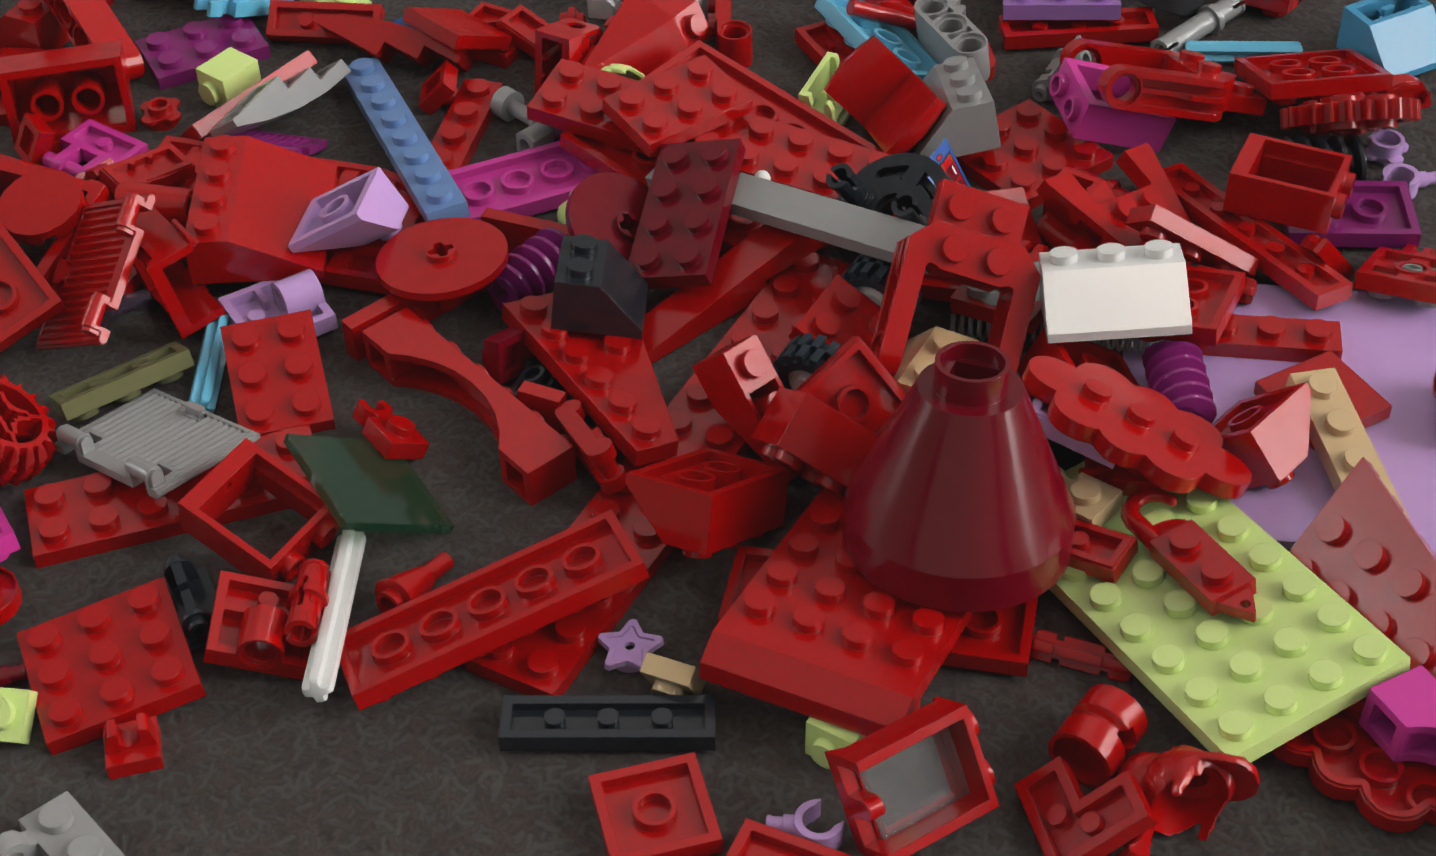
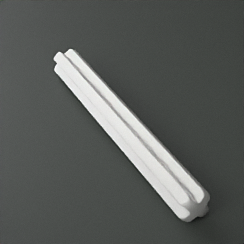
M353 526L343 528L342 535H339L336 539L329 569L331 577L326 590L329 602L328 606L324 607L323 615L320 618L317 640L311 645L301 687L305 697H314L316 702L326 701L328 694L334 691L364 554L366 536L364 532L355 531Z

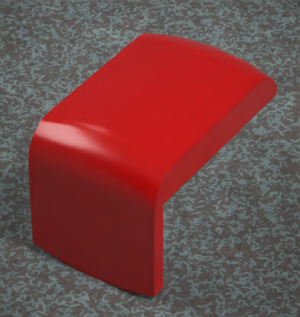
M875 35L859 45L843 61L824 88L825 92L863 125L880 148L889 155L909 152L926 136L947 106L923 80Z

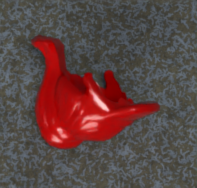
M1188 745L1174 746L1161 754L1142 751L1131 755L1122 763L1117 776L1127 770L1137 778L1158 824L1129 841L1116 856H1150V846L1154 831L1170 837L1173 834L1178 835L1182 831H1188L1197 824H1201L1198 838L1206 842L1214 829L1218 816L1228 802L1244 801L1257 794L1260 777L1256 766L1244 757L1221 752H1207Z

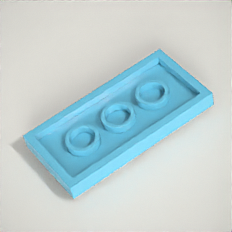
M817 0L814 7L826 18L825 23L831 28L836 29L844 37L843 41L854 49L875 35L921 80L925 78L933 65L940 64L906 28L847 14L846 7L849 0Z

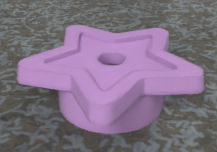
M630 619L619 632H606L598 635V643L608 651L604 665L605 670L608 671L617 669L626 673L638 672L641 669L646 653H653L665 643L662 636L643 633L636 619ZM627 645L634 646V648L631 650H628L625 647Z

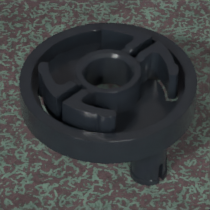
M896 153L882 157L864 167L857 174L853 172L848 164L839 163L830 169L838 177V181L831 174L827 173L826 176L828 186L839 195L837 200L890 216L895 214L900 219L927 226L933 204L932 199H934L938 181L944 178L951 180L938 163L927 156L916 153ZM928 176L933 180L934 184L927 178ZM835 246L849 264L861 254Z

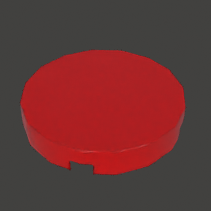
M45 169L31 172L16 179L3 191L0 197V222L18 243L28 245L45 244L44 239L54 235L56 239L67 235L78 225L84 205H86L84 192L76 178L65 171Z

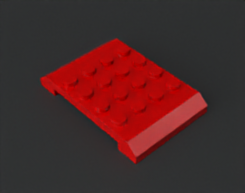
M821 489L713 629L700 661V679L868 736L920 709L921 697L974 612H953L923 607L899 599L872 584L853 565L845 549L843 541L845 496H838Z

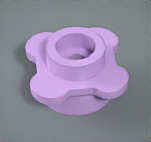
M1379 129V131H1374L1368 136L1367 143L1369 145L1365 149L1367 160L1389 165L1392 163H1403L1404 158L1402 154L1408 151L1409 145L1405 142L1404 136L1398 131Z

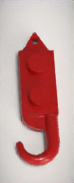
M1146 489L1138 491L1126 499L1121 508V519L1126 528L1149 549L1150 556L1211 616L1221 612L1250 622H1256V608L1253 596L1256 593V578L1192 519L1189 521L1185 519H1171L1152 525L1139 512L1143 505L1152 502L1165 503L1171 507L1177 504L1175 497L1162 490Z

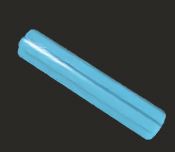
M1187 41L1184 50L1204 54V60L1218 64H1234L1235 57L1303 52L1302 45L1298 41Z
M227 313L219 316L218 319L208 323L205 327L189 401L204 406L206 411L213 413L216 408L226 362L220 327L231 325L228 321L229 316Z

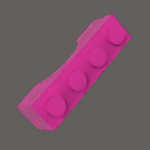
M1423 665L1371 687L1358 722L1394 762L1414 761L1436 766V679Z

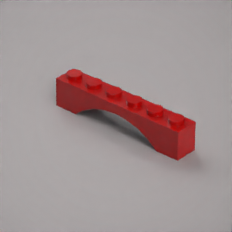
M405 307L362 331L367 363L390 384L439 394L460 403L483 421L491 430L499 445L503 482L530 506H534L577 479L575 462L577 451L570 438L565 434L560 435L545 422L538 411L530 410L517 399L509 387H502L489 376L487 370L481 364H475L466 357L455 342L447 341L435 331L427 319L419 318L409 308Z

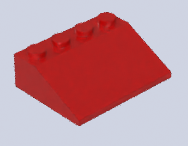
M218 135L215 137H204L185 228L196 243V246L193 248L194 251L186 256L192 284L276 281L307 269H311L318 279L324 278L328 249L293 253L288 248V244L311 200L336 188L338 178L337 165L250 136Z

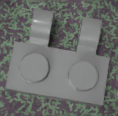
M68 791L20 818L18 821L22 832L10 830L0 834V856H125Z

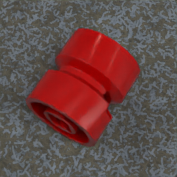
M1107 684L1091 686L1072 710V715L1065 719L1048 741V752L1051 759L1053 760L1061 756L1070 764L1078 783L1085 787L1098 788L1110 781L1124 762L1125 756L1129 755L1148 729V719L1140 704L1124 690Z

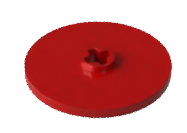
M463 217L441 218L416 224L393 236L380 249L375 266L378 279L383 287L399 297L417 301L448 300L475 292L495 280L508 263L509 249L504 234L487 222Z

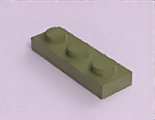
M174 341L48 395L55 413L66 421L72 419L74 422H79L95 416L99 413V407L112 401L123 403L135 399L141 395L142 388L156 382L158 384H167L176 381L184 375L183 370L195 366L189 349Z

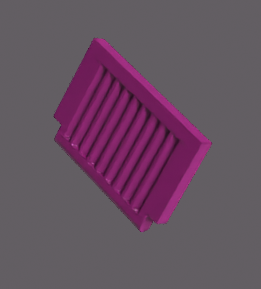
M252 129L230 135L250 136L307 156L313 155L328 146V139Z

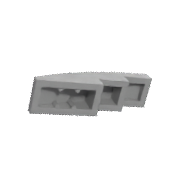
M340 59L318 70L316 73L309 67L289 77L284 82L279 76H276L255 87L209 133L213 137L232 135L249 131L279 119L329 91L349 74L351 70Z

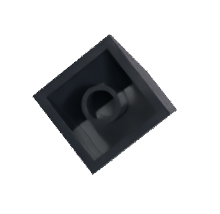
M586 234L575 236L563 235L554 281L550 329L642 339L649 284L608 240L596 239Z

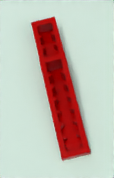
M763 224L718 259L711 286L681 287L645 314L642 339L651 364L748 307L759 292L767 286L766 280L828 243Z

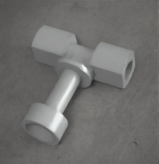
M509 86L499 88L491 99L490 109L494 115L507 122L517 118L529 125V127L516 133L518 152L552 143L554 139L560 137V134L565 131L527 119V105L524 104V96Z

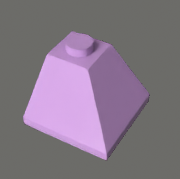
M377 167L313 198L291 238L288 248L293 253L365 246L378 239L382 241L389 240L402 229V221L409 205L381 168Z

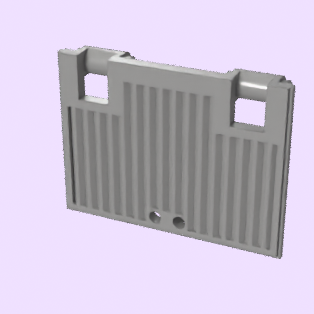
M153 388L80 429L69 424L59 426L56 431L58 441L54 442V445L57 448L56 451L64 455L75 449L79 462L134 488L145 482L148 495L158 499L220 463L245 438L254 443L261 437L257 432L206 411L205 407L193 401L185 402Z

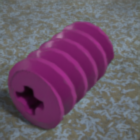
M550 227L540 229L535 236L529 237L522 245L516 246L509 253L508 263L502 273L485 286L490 299L500 311L503 309V303L521 300L526 296L544 295L546 290L554 289L563 235H565L563 232Z
M1167 340L1156 342L1145 348L1142 361L1146 380L1148 381V388L1166 396L1178 410L1191 412L1212 424L1217 416V408L1213 402V392L1210 389V381L1206 373V365L1203 362V354L1200 348L1190 342Z

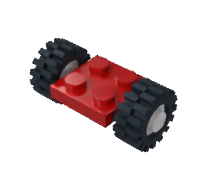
M860 254L842 276L837 274L789 334L788 337L792 341L788 343L773 362V367L784 388L796 390L853 336H859L870 348L891 267L890 262ZM919 292L914 314L921 305L920 302L923 299L922 292Z

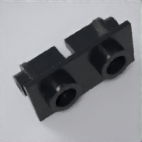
M174 554L167 559L163 573L177 608L182 629L193 653L206 647L216 590L206 565L195 568L189 558L182 554Z

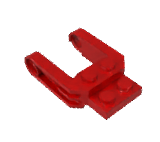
M1079 38L1070 41L1063 48L1060 55L1061 66L1065 57L1074 59L1079 52L1088 50L1091 53V62L1110 66L1101 74L1098 81V90L1102 99L1118 110L1217 122L1221 120L1225 111L1263 116L1267 99L1253 92V85L1236 81V75L1221 71L1222 65L1204 60L1205 55L1195 51L1181 50L1179 53L1170 50ZM1128 76L1131 82L1129 91L1122 97H1114L1112 94L1114 82L1120 77Z
M945 178L938 181L927 226L898 241L896 244L869 348L893 378L903 358L925 270L928 274L983 291L1000 292L987 343L1003 350L1010 358V369L1017 373L1041 278L1028 251L1024 246L1020 245L1030 205Z

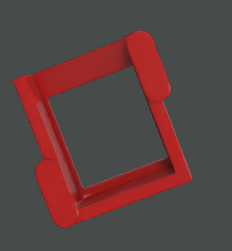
M154 207L152 211L139 213L134 226L145 232L133 266L147 293L170 315L180 336L184 339L226 313L223 307L209 294L205 284H192L189 268H185L181 261V258L194 251L193 248L196 246L191 234L176 219L171 220L170 224Z

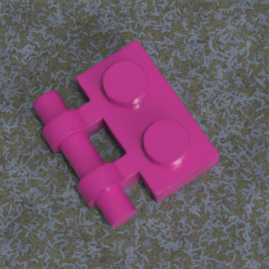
M88 119L60 139L63 147L61 152L58 154L51 151L46 152L42 158V164L49 168L65 171L74 177L110 157L116 163L147 152L149 148L145 142ZM83 161L87 162L84 166L80 165Z

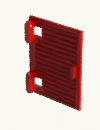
M128 193L122 199L84 205L65 260L60 259L58 261L52 278V283L56 284L55 292L66 308L43 323L35 345L36 350L98 346L107 343L111 331L101 327L100 324L105 311L118 310L145 232L134 225L139 213L152 211L156 200L154 198L155 195Z

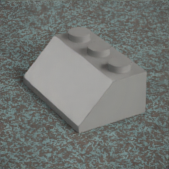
M952 56L945 59L941 64L933 65L923 81L947 106L926 136L913 147L914 153L930 157L944 138L947 139L955 157L1001 148L994 100L974 57Z

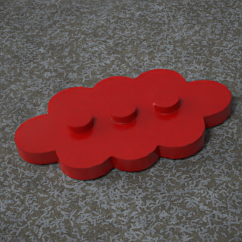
M1035 356L1029 360L1022 376L1024 386L1034 397L1049 405L1047 415L1050 422L1067 437L1092 444L1096 451L1110 463L1128 469H1138L1148 481L1169 492L1178 494L1189 493L1197 487L1206 493L1223 499H1236L1244 495L1252 481V473L1249 467L1241 459L1221 448L1223 445L1221 433L1204 418L1191 412L1178 410L1160 392L1143 386H1135L1125 376L1105 365L1083 363L1075 368L1064 361L1048 356Z
M1367 697L1271 751L1278 759L1290 765L1307 767L1313 785L1322 794L1332 799L1355 801L1361 815L1371 824L1382 830L1396 833L1409 832L1417 829L1426 821L1436 827V766L1414 761L1394 762L1358 723Z

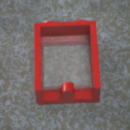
M936 696L932 698L933 702L844 748L824 752L860 854L865 856H910L999 807L993 787L995 775L989 763L984 759L977 737L979 725L974 714L968 709L967 704Z

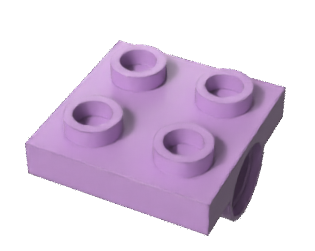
M311 269L281 280L262 281L218 298L219 304L229 316L228 321L231 325L311 309L316 337L338 328L336 314L326 303L321 284Z

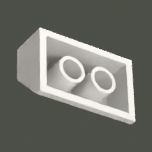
M1151 240L1146 242L1145 245L1140 246L1105 243L1098 246L1097 249L1077 250L1070 246H1060L1051 249L1050 252L1038 253L1039 273L1041 275L1039 282L1040 306L1048 344L1192 334L1186 261L1180 243H1172L1167 240Z

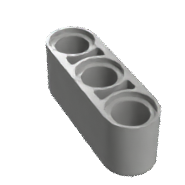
M917 0L914 4L917 38L920 44L940 64L952 56L974 57L984 81H987L990 77L988 39L950 0Z

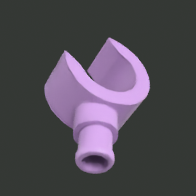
M1392 163L1383 168L1380 181H1406L1411 199L1416 197L1419 188H1426L1432 184L1436 185V171H1418L1415 167L1408 164Z
M812 799L804 802L798 807L795 815L783 814V817L766 816L767 826L835 850L841 846L844 840L845 821L834 825L831 830L824 833H815L806 828L809 823L814 822L821 816V799Z

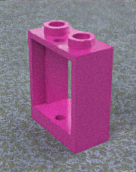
M1065 57L1058 72L1052 76L1048 91L1072 138L1133 148L1148 142L1154 152H1159L1176 122V118L1113 108L1102 99L1098 90L1099 78L1110 66ZM1128 76L1120 77L1114 82L1112 86L1114 97H1122L1129 91L1131 82Z

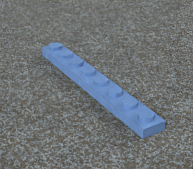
M377 57L359 58L350 65H347L351 72L343 78V81L425 222L441 218H465L470 216L467 200Z

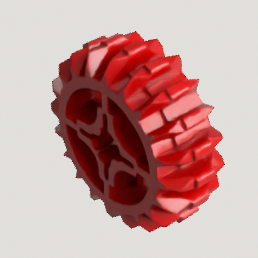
M5 374L0 376V486L7 481L14 486H18L22 481L30 482L34 476H38L42 469L52 460L53 453L57 449L54 445V442L58 440L56 431H54L57 422L47 416L49 411L47 406L39 405L36 402L37 394H28L22 389V383L15 385L9 382Z

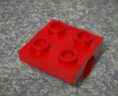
M221 570L203 662L303 680L311 645L307 647L293 646L286 640L288 634L284 635L283 633L289 616L286 602L289 591L295 584Z

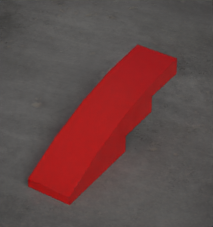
M315 14L312 19L315 24L327 33L374 58L377 57L387 65L395 52L425 68H428L433 58L437 56L468 72L475 60L466 50H455L420 30L394 22L355 15Z

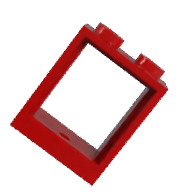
M1250 133L1229 173L1223 210L1327 234L1332 220H1341L1346 201L1350 199L1354 188L1356 174L1349 172L1352 155Z
M247 438L234 448L178 502L181 528L244 574L280 582H292L298 576L300 564L318 547L323 549L328 546L339 529L336 500ZM254 482L309 520L271 559H268L215 521Z

